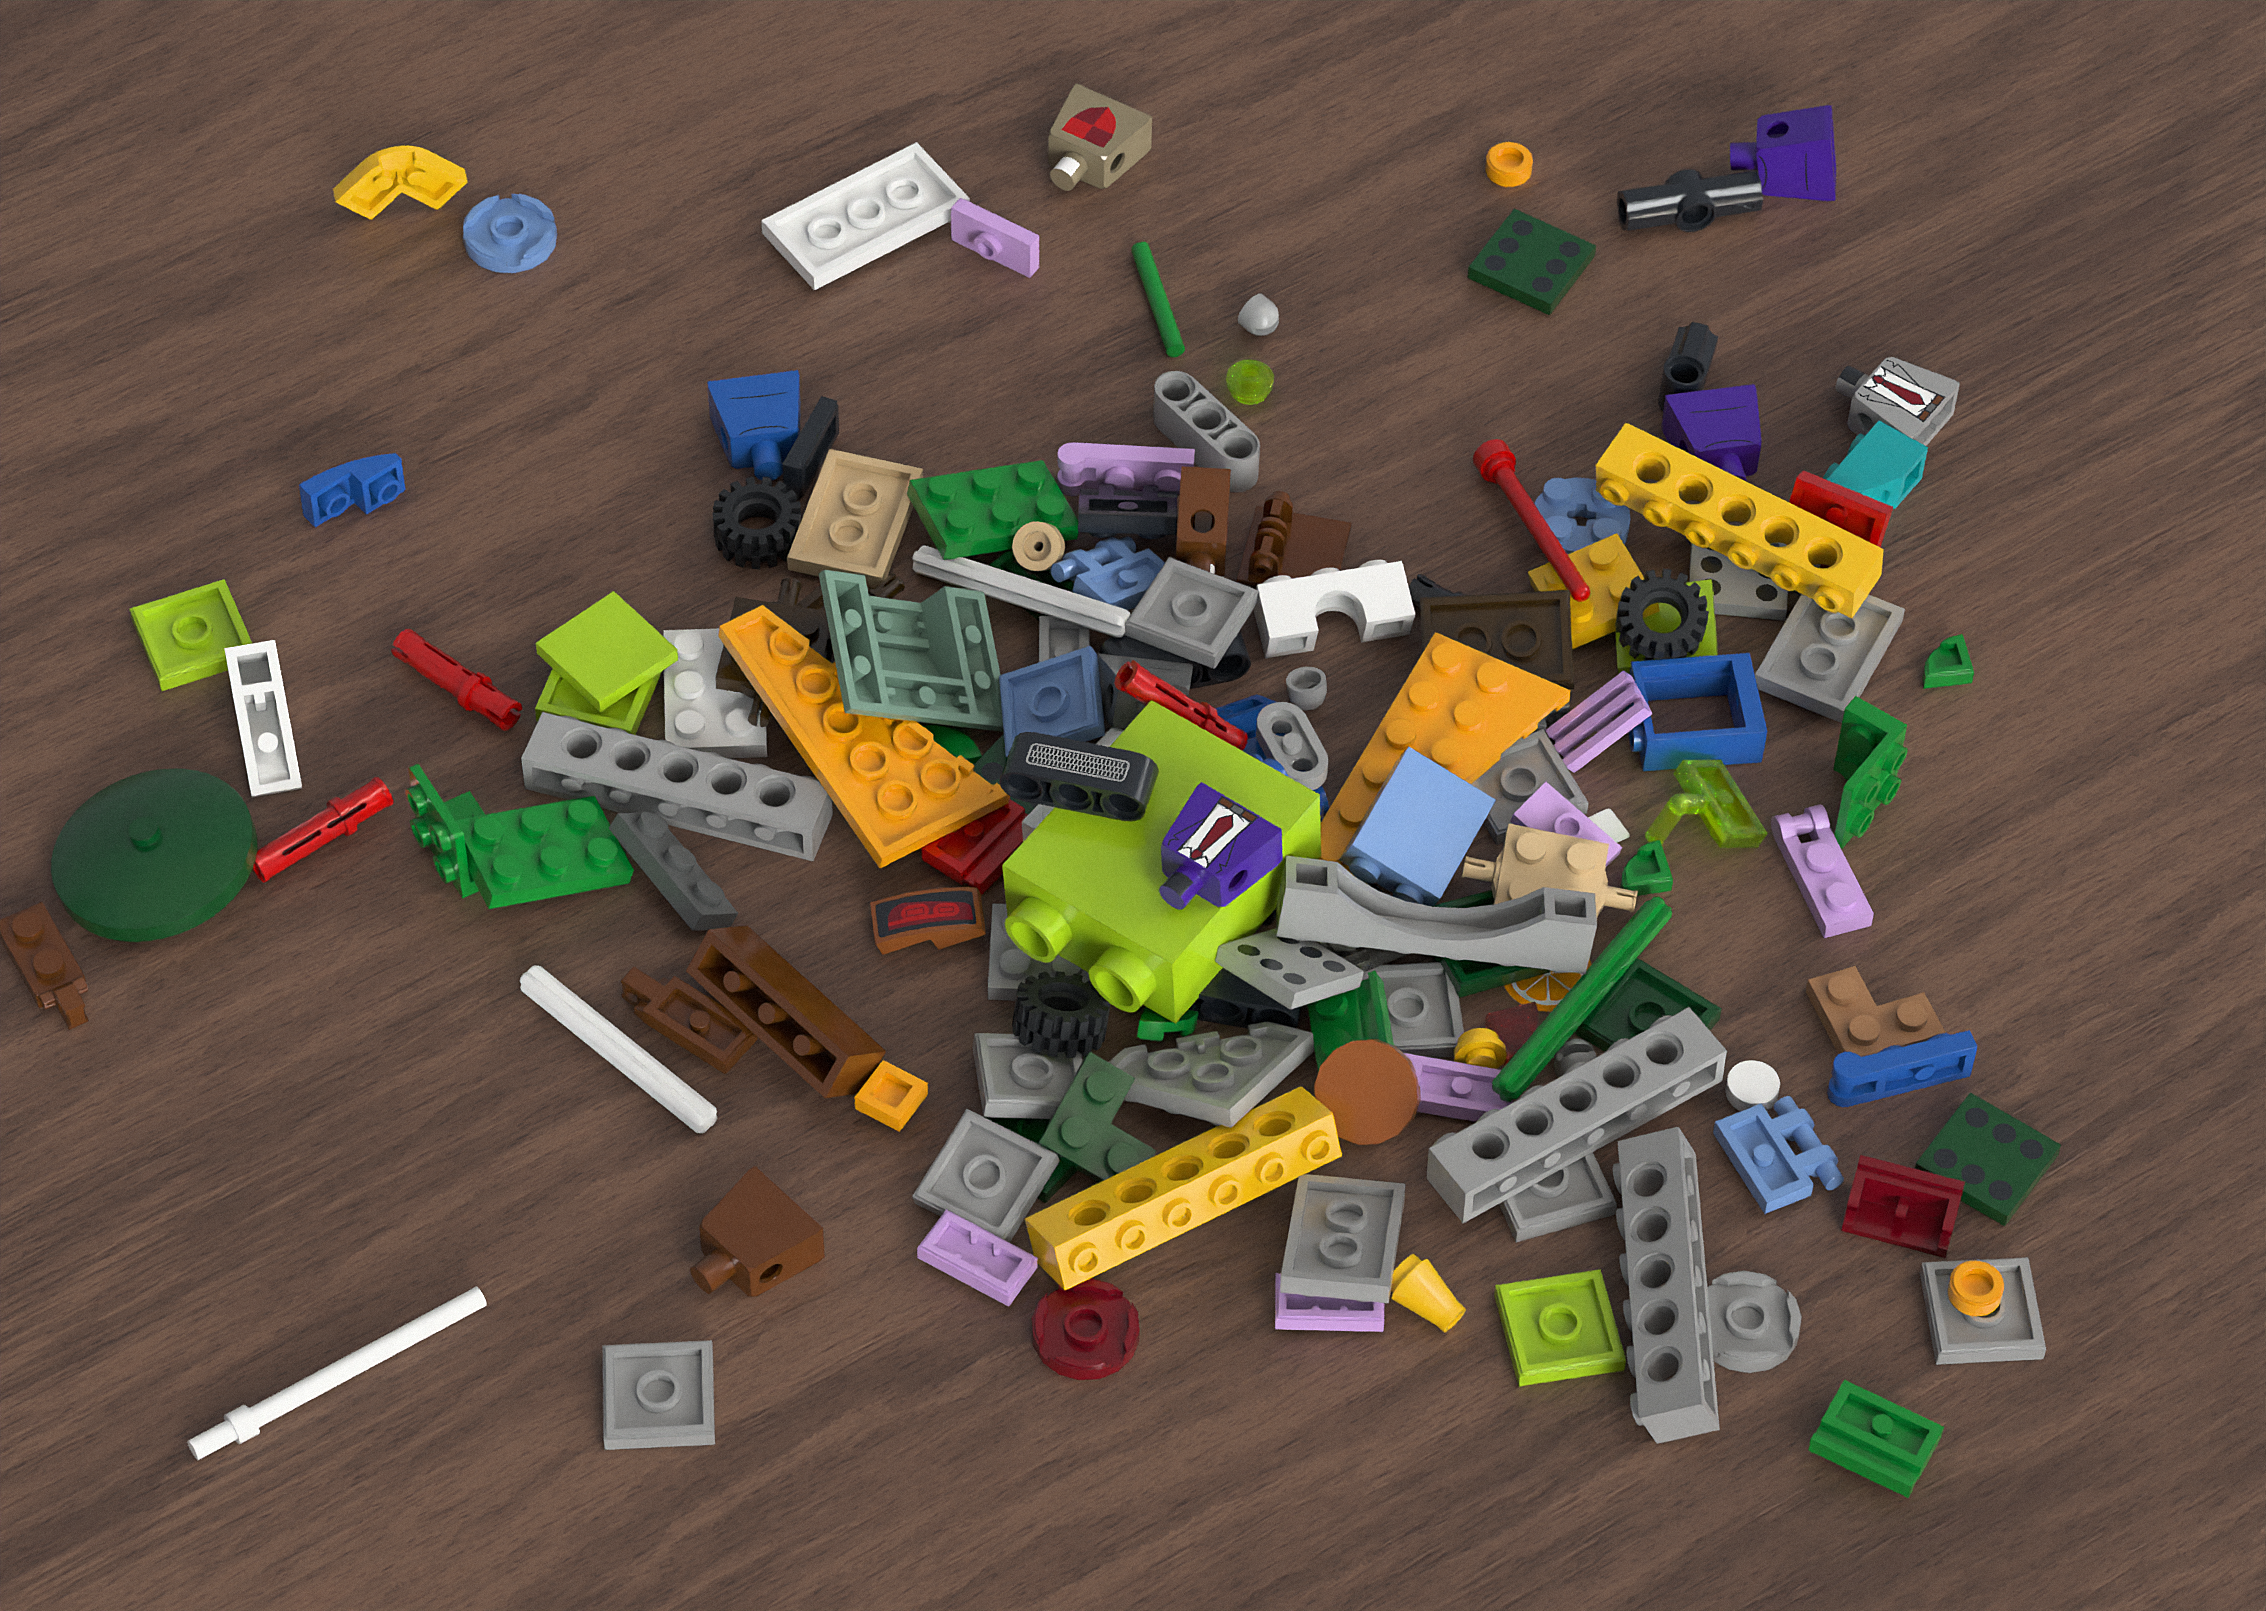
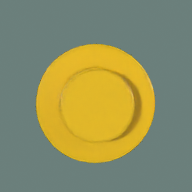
M1475 1028L1464 1032L1458 1038L1457 1046L1453 1052L1454 1062L1494 1069L1499 1068L1505 1062L1507 1056L1504 1043L1494 1031L1486 1028Z

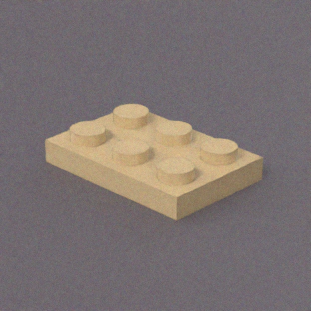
M829 449L787 556L788 570L819 576V573L823 570L865 575L867 587L875 588L889 574L913 510V505L907 496L909 481L923 478V469Z

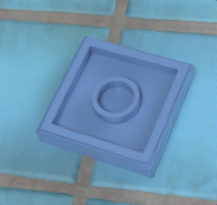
M1091 646L999 676L1005 755L1007 758L1015 737L1023 732H1036L1082 742L1105 735L1098 655Z

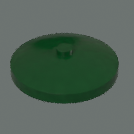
M178 768L142 772L121 779L102 789L83 803L68 819L53 849L51 859L52 881L66 912L76 923L89 932L111 940L125 942L164 939L204 923L227 906L239 893L249 878L255 863L258 848L256 828L242 797L229 784L213 775L197 770Z

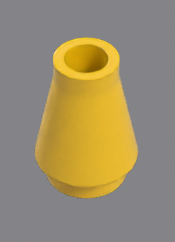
M1412 1254L1394 1270L1391 1299L1435 1324L1444 1333L1449 1331L1465 1313L1466 1308L1457 1301L1428 1259L1421 1261L1415 1254Z

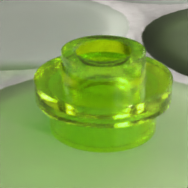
M1242 360L1233 364L1227 371L1226 385L1236 401L1253 405L1262 402L1271 392L1274 386V374L1270 367L1263 362Z

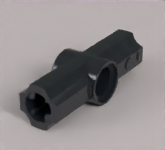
M1682 170L1671 175L1665 181V184L1618 191L1616 203L1618 219L1623 230L1630 231L1676 223L1677 227L1682 231L1696 232L1709 226L1715 217L1762 210L1763 196L1761 180L1757 171L1703 178L1701 173L1696 170Z

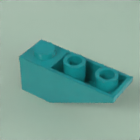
M1878 421L1866 435L1860 433L1853 440L1847 457L1840 464L1833 463L1826 471L1823 479L1893 506V509H1895L1922 479L1928 447Z

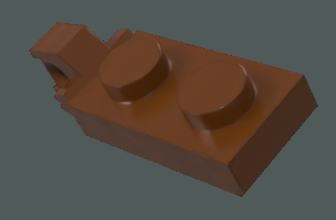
M43 902L0 919V941L38 1008L43 1007L46 1010L56 1006L69 1030L88 1022L84 1011L85 1003L80 994L88 991L85 976Z
M633 967L621 979L623 991L621 996L634 1006V1014L642 1022L725 1075L758 1040V1037L728 1009L676 976H673L671 980L663 977L658 982L641 970Z

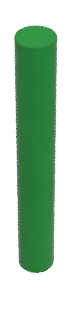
M1138 242L1131 248L1137 270L1166 353L1169 357H1178L1185 351L1179 329L1149 244Z

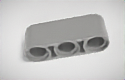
M1169 371L1160 375L1154 384L1153 420L1156 427L1178 448L1195 449L1194 463L1197 466L1231 469V492H1244L1251 489L1256 484L1259 473L1260 443L1257 436L1189 374L1181 371Z

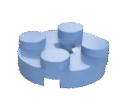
M1589 478L1550 479L1545 483L1543 492L1534 503L1567 554L1616 533L1624 545L1627 541L1630 526L1629 508L1624 505L1617 506L1605 500L1600 493L1596 492V480ZM1582 516L1590 520H1587L1586 526H1578L1576 519H1573V517Z

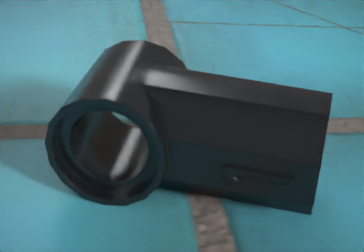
M1691 322L1686 327L1678 328L1669 359H1667L1663 367L1658 405L1662 411L1664 410L1666 395L1703 391L1718 344V336L1709 330L1708 325Z

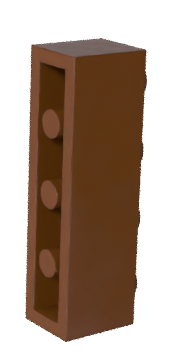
M747 925L709 929L686 969V972L824 1098L857 1094L876 1070L886 1053L884 1048Z

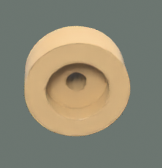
M1030 522L1023 525L1015 534L1012 544L1013 554L1018 563L1024 568L1032 571H1047L1051 569L1052 564L1061 561L1064 555L1065 542L1062 534L1055 526L1046 522Z

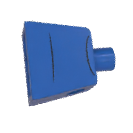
M799 371L708 381L710 419L730 466L736 469L753 467L755 476L759 480H762L763 477L771 478V481L779 478L783 473L782 463L800 434Z

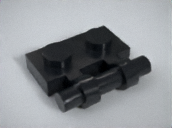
M1099 484V489L1080 488L1078 532H1088L1090 535L1099 538L1113 537L1117 533L1138 534L1145 539H1160L1166 535H1177V491H1158V486L1143 485V490L1114 489V484Z

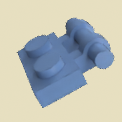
M1126 536L1121 539L1110 537L1099 541L1095 548L1089 551L1077 549L1065 554L1062 561L1052 564L1051 574L1057 582L1068 579L1075 581L1072 591L1076 594L1130 610L1137 606L1165 562L1149 548L1135 553L1136 545L1131 537Z
M1790 1096L1783 1097L1774 1104V1110L1779 1116L1771 1119L1761 1103L1715 1121L1714 1136L1764 1214L1811 1196L1813 1182L1809 1178L1810 1175L1818 1177L1827 1190L1837 1188L1844 1181L1843 1175L1836 1166L1838 1163L1837 1156L1829 1145H1822L1813 1131L1815 1124L1807 1110L1799 1109ZM1786 1139L1795 1141L1802 1153L1795 1155L1787 1144Z

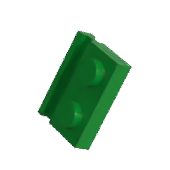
M1376 971L1369 972V978L1362 980L1359 988L1307 1004L1318 1072L1321 1064L1335 1049L1351 1041L1377 1039L1394 1045L1384 983Z
M1844 1380L1824 1414L1819 1428L1810 1439L1808 1451L1909 1498L1917 1479L1920 1478L1942 1437L1944 1426Z

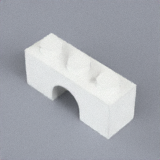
M1372 560L1362 564L1359 568L1339 571L1337 568H1324L1314 572L1311 576L1294 579L1285 575L1269 578L1263 584L1257 585L1258 603L1253 609L1265 658L1313 651L1319 631L1316 617L1326 611H1340L1350 616L1358 627L1361 643L1409 635L1415 617L1402 561L1387 563L1385 560Z

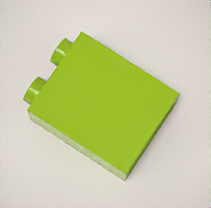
M1151 700L1109 746L1143 754L1151 758L1158 766V777L1144 817L1130 822L1054 807L1002 865L1007 908L1005 929L1016 946L1033 959L1049 963L1059 955L1088 972L1090 981L1097 992L1118 1009L1126 1012H1135L1144 1005L1176 1024L1198 999L1202 990L1223 968L1215 962L1219 945L1252 936L1277 907L1286 856L1319 859L1321 857L1320 794ZM1200 782L1282 829L1283 860L1226 907H1217L1196 894L1184 909L1178 910L1170 906L1160 895L1159 888L1168 879L1162 872V841Z

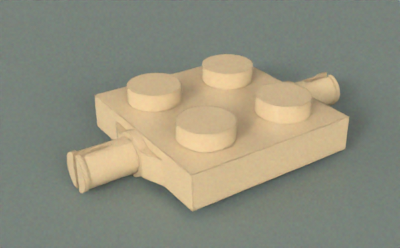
M1508 823L1505 833L1503 850L1497 857L1496 862L1465 856L1461 876L1463 878L1467 877L1491 882V890L1494 897L1493 905L1520 898L1543 887L1595 893L1597 917L1602 911L1603 906L1634 912L1638 893L1636 890L1632 891L1608 886L1605 867L1609 844Z

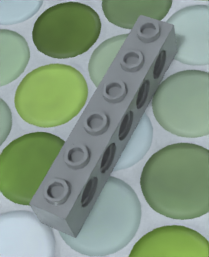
M542 712L521 758L524 786L527 790L567 800L595 795L600 807L619 813L655 812L670 826L814 861L833 815L832 799L818 779L814 777L797 776L773 770L763 764H749L725 758L715 752H701L677 746L667 740H653L629 734L622 729L605 728L581 722L570 716H557Z
M1690 1007L1674 1016H1663L1656 1020L1648 1030L1631 1039L1624 1038L1618 1040L1604 1054L1587 1063L1578 1062L1574 1064L1563 1076L1545 1086L1537 1085L1528 1089L1519 1100L1500 1110L1492 1109L1487 1111L1475 1124L1458 1133H1447L1440 1137L1429 1148L1426 1179L1461 1222L1465 1223L1718 1084L1723 1079L1727 1050ZM1525 1133H1532L1536 1135H1526ZM1480 1157H1490L1493 1159H1483Z
M1679 1127L1618 1141L1619 1163L1613 1165V1176L1617 1190L1622 1195L1623 1208L1617 1209L1616 1218L1620 1234L1626 1243V1253L1620 1255V1267L1624 1281L1629 1286L1630 1299L1623 1302V1310L1627 1326L1633 1334V1345L1627 1347L1628 1365L1633 1377L1636 1378L1637 1392L1632 1393L1630 1396L1633 1417L1637 1425H1644L1657 1444L1720 1430L1696 1153Z

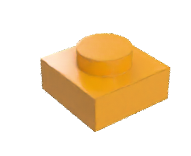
M883 1060L855 1096V1109L900 1132L927 1097L928 1083Z

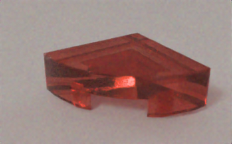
M1535 1001L1486 1014V1028L1494 1031L1506 1048L1507 1056L1502 1065H1506L1537 1029L1538 1009Z

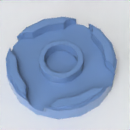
M511 194L512 199L505 198L500 200L499 195L486 198L475 205L465 217L463 224V244L468 256L480 267L498 273H517L533 269L547 260L556 246L557 227L552 211L540 200L524 194Z

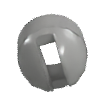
M1257 294L1240 311L1238 323L1256 336H1266L1274 332L1278 326L1279 312L1271 300L1263 294Z
M1301 667L1288 674L1286 678L1287 694L1292 703L1300 709L1307 711L1316 709L1324 702L1327 693L1326 675L1323 671L1315 667Z
M1582 1039L1567 1040L1555 1054L1554 1072L1558 1078L1563 1076L1571 1066L1578 1062L1587 1063L1596 1058L1592 1045Z

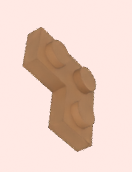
M1856 966L1808 979L1806 993L1838 1054L1853 1052L1863 1057L1878 1053L1889 1046L1899 1045L1904 1047L1924 1042L1935 1035L1946 1033L1924 992L1876 1006Z

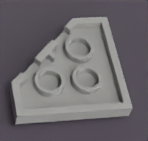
M1268 1021L1248 1025L1247 1035L1220 1039L1217 1031L1177 1038V1048L1150 1053L1147 1052L1145 1044L1124 1048L1109 1063L1136 1078L1124 1101L1138 1102L1164 1109L1168 1113L1183 1114L1209 1121L1216 1126L1223 1125L1232 1128L1314 1052V1039L1311 1032Z

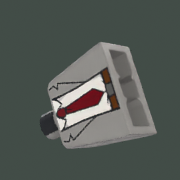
M1889 357L1885 358L1870 376L1848 365L1840 374L1835 390L1852 399L1847 424L1855 434L1859 435L1862 433L1866 435L1878 421H1881L1927 446L1953 416L1960 383L1900 359Z

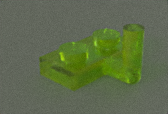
M1682 760L1673 774L1685 794H1675L1670 797L1646 831L1645 838L1647 841L1660 840L1661 844H1663L1683 814H1699L1708 828L1710 836L1716 841L1719 848L1759 847L1768 833L1721 760Z

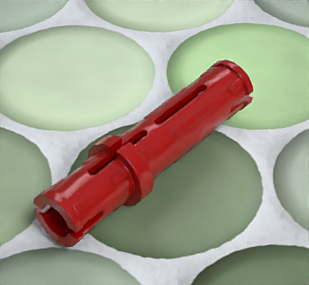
M405 629L394 640L392 645L395 648L391 649L394 657L407 663L433 683L457 698L459 706L465 710L479 712L503 731L512 728L521 716L519 711L523 709L522 704L499 691L492 685L491 678L481 672L476 674L468 670L461 663L427 642L411 629Z
M1134 660L1131 663L1129 661L1126 662L1117 672L1114 684L1121 692L1130 695L1145 706L1152 700L1241 751L1245 749L1248 740L1247 733L1218 716L1217 709L1207 702L1198 703Z
M375 777L371 782L342 799L339 797L332 798L326 803V809L257 850L252 869L261 882H267L274 875L302 858L307 857L340 835L344 834L347 837L358 830V824L394 804L389 789L379 777ZM313 834L311 837L307 838L306 840L302 841L301 843L297 844L296 846H294L293 848L289 849L288 851H286V852H284V853L282 854V852L285 851L286 849L290 848L291 846L295 845V844L298 843L299 841H301V840H303L304 838L308 837L309 835Z

